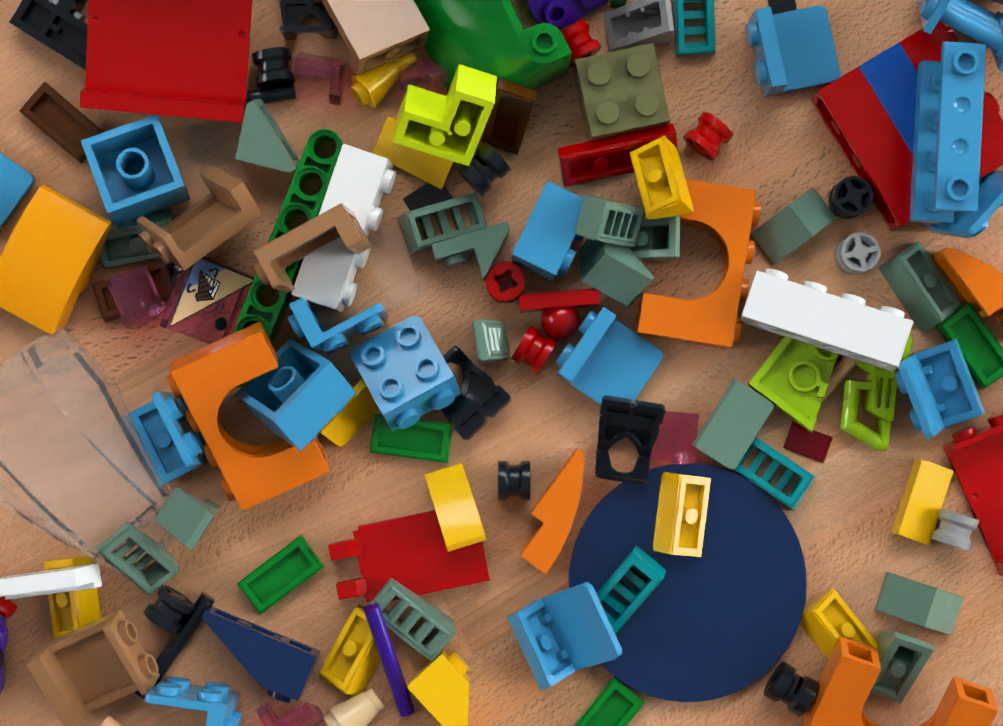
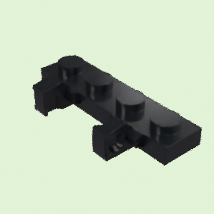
M22 0L9 23L86 70L87 24L83 22L85 16L79 12L83 10L88 0Z

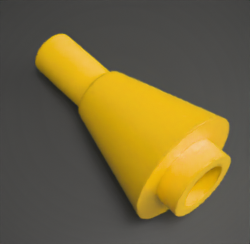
M412 52L361 75L351 76L353 85L350 87L352 95L363 107L368 104L370 107L376 108L398 80L399 75L417 62L416 56Z

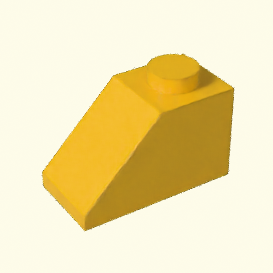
M443 648L433 661L430 660L408 681L407 688L442 726H468L470 677L467 672L470 670V667L455 651L449 655Z

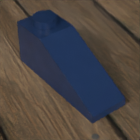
M211 606L204 610L202 619L257 683L261 687L269 689L268 695L285 703H290L291 699L298 701L301 698L320 650Z

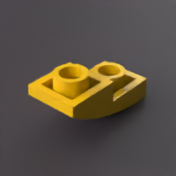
M462 463L424 474L448 552L487 540Z

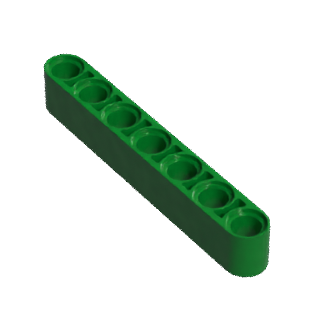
M320 129L309 137L268 243L290 231L288 226L289 220L295 214L307 215L308 221L319 215L343 145L342 140L334 131ZM332 141L337 145L335 154L327 159L318 157L316 153L318 146L322 142ZM311 177L320 178L322 180L320 192L312 196L305 195L302 189L304 182ZM303 258L285 269L293 286ZM256 273L233 333L261 321L273 345L291 300L292 291L287 293L279 290V300L273 306L265 307L261 303L260 296L262 291L271 285L265 286ZM247 382L242 383L236 387L242 388Z

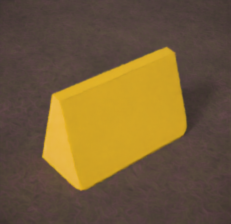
M388 116L373 154L388 158L394 167L442 190L456 162L393 143L396 120Z
M665 135L630 152L646 218L651 220L694 212L677 148Z
M363 378L353 387L356 394L347 402L344 409L337 413L319 431L339 447H343L379 410Z
M914 459L891 530L892 534L930 546L932 533L935 530L939 518L938 514L942 508L953 470L923 459Z
M668 472L662 473L653 540L654 551L671 555L701 557L711 478Z
M92 555L44 561V570L94 564ZM97 588L48 594L54 639L101 618Z
M834 588L828 590L803 610L800 625L827 659H829L839 636L876 648L879 654L878 643Z
M359 605L354 606L318 675L345 694L354 696L365 691L381 661L363 607ZM387 627L388 633L392 640L395 633Z

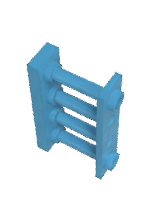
M920 0L919 16H921L923 31L931 34L938 21L986 44V46L991 48L998 70L1003 72V13L998 11L994 14L969 0Z
M944 41L942 43L941 62L922 60L918 64L909 222L951 224L954 223V211L978 212L986 44Z

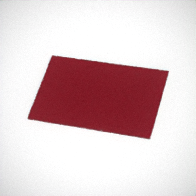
M792 422L783 448L824 463L833 437L815 430L810 433L801 425Z

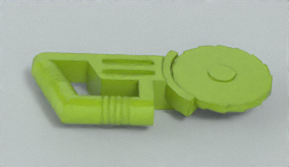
M911 331L901 361L910 356L913 345ZM854 360L859 368L867 373L866 381L845 380L840 429L876 451H887L891 421L894 420L897 392L895 372L899 371V369L897 368L891 372ZM860 389L865 390L863 410L878 418L877 433L857 421Z

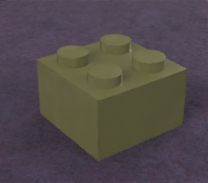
M653 43L575 60L573 73L588 141L669 124L670 117Z

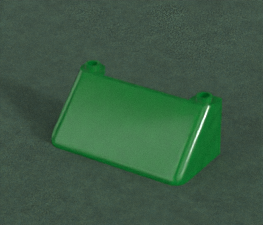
M414 0L430 28L425 48L447 93L459 64L497 76V83L501 78L532 90H536L568 74L572 52L561 31L548 23L537 24L524 30L510 0Z

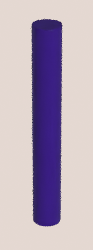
M377 603L370 604L364 608V613L400 716H409L414 713L415 709L380 606Z

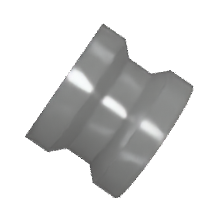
M854 233L841 240L834 252L836 264L845 273L851 275L863 273L872 269L878 263L880 246L871 235Z
M940 509L938 517L941 522L939 528L933 531L931 539L970 551L972 546L970 536L972 531L977 529L979 520Z

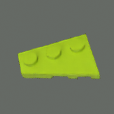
M784 337L747 385L774 403L778 409L811 433L839 354Z

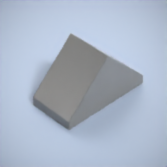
M638 0L604 13L610 52L653 43L654 47L669 45L674 33L670 0Z

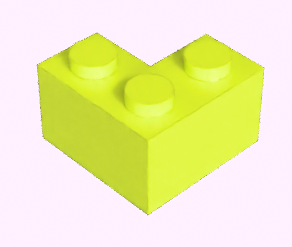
M459 64L447 96L408 84L397 115L393 143L469 166L495 104L497 76Z

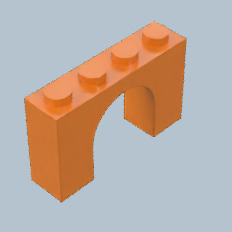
M686 179L694 212L679 215L680 224L701 228L716 240L724 260L722 277L716 288L709 295L699 299L688 300L643 293L639 300L635 333L641 336L729 349L732 348L733 341L739 342L743 321L737 318L739 302L745 303L748 294L749 280L743 279L745 263L751 264L753 260L755 241L749 240L751 225L758 224L761 202L755 201L757 190Z
M261 321L173 360L170 369L171 375L167 376L168 383L175 397L178 399L183 396L189 408L185 412L189 425L194 433L201 431L207 443L203 448L210 465L213 468L219 466L224 476L221 484L229 501L236 500L241 511L330 472L329 460L318 436L299 451L284 439L263 445L242 442L233 437L222 424L219 416V407L224 397L236 386L278 368V355Z
M842 636L838 637L818 680L819 689L815 699L803 714L804 726H880L873 722L863 711L864 704L881 671L878 650L876 648ZM953 676L935 713L919 726H991L998 712L992 689Z

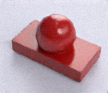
M595 288L529 293L519 296L520 313L543 311L541 315L543 330L548 336L560 340L570 338L576 333L580 324V316L576 308L598 307L600 304L599 290Z

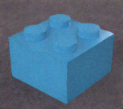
M152 115L81 140L105 209L115 226L190 200L158 115Z
M547 181L512 252L511 262L551 282H554L557 274L565 277L576 254V251L570 249L574 239L582 242L584 238L574 234L584 198Z
M290 338L276 352L278 355V368L249 380L235 396L263 426L301 451L317 437L319 431L337 413L344 409L347 402L356 394V391L331 361Z

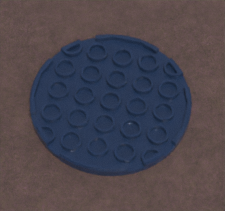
M696 463L663 465L649 469L647 485L619 483L596 504L587 516L578 533L570 559L569 588L588 582L597 593L635 546L642 549L666 570L664 579L615 634L622 648V655L615 660L601 663L612 675L626 685L649 696L669 701L700 702L713 700L742 690L757 681L778 662L789 647L797 632L805 606L807 579L804 556L794 528L784 512L771 497L754 483L738 474L710 465ZM664 472L711 478L701 557L671 555L653 550L661 476ZM631 566V568H633L637 573H639L643 578H645L648 581V576H646L636 566ZM625 576L620 579L634 592H639L640 589ZM612 588L610 593L627 606L629 601ZM602 600L600 602L603 609L615 619L620 615L605 601Z

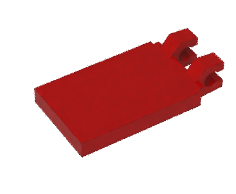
M435 510L359 525L358 530L353 531V539L334 542L328 545L331 561L356 555L358 557L361 577L337 582L336 589L339 600L365 595L366 602L372 601L391 577L416 595L490 581L482 541L448 552ZM395 595L391 601L398 600L401 598Z

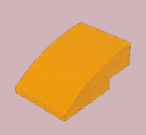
M45 185L40 186L22 214L0 256V307L50 335H54L66 327L79 293L87 289L113 222Z

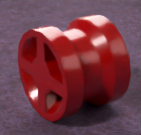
M586 20L576 22L561 32L572 52L569 68L574 67L576 59L594 56L602 48L599 41L592 39L590 36V26Z
M703 112L698 118L696 128L688 130L683 138L699 155L709 161H714L719 154L718 148L722 144L728 143L734 135L717 117L708 112Z
M504 261L490 268L486 277V287L489 295L494 300L501 303H510L517 300L523 293L525 277L519 266L512 262Z
M530 326L511 359L517 363L525 362L530 365L531 371L538 375L558 341L553 338L545 339L539 335L538 329Z

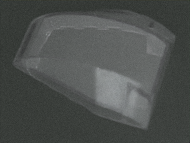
M62 326L53 335L47 333L20 348L0 366V504L69 548L99 563V565L121 577L130 580L99 554L96 547L127 521L163 547L167 548L176 538L157 523L156 516L172 490L168 483H162L128 415L130 412L122 399L123 395L115 381L70 330ZM127 537L123 542H121L117 547H115L114 550L117 551L131 538ZM136 544L123 556L127 557L131 552H133L137 547H139V545ZM145 551L141 556H139L135 561H133V563L135 564L137 561H139L143 556L147 554V552Z

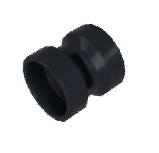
M484 141L476 148V155L472 158L470 165L459 164L456 170L483 197L491 189V183L496 178H503L511 168L503 157L489 143Z
M783 661L770 676L764 689V696L774 702L782 701L787 705V709L800 717L808 710L815 699L819 683L809 676L801 677L796 674L795 668Z

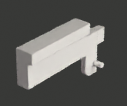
M99 563L1 577L0 597L5 596V599L8 600L101 587Z

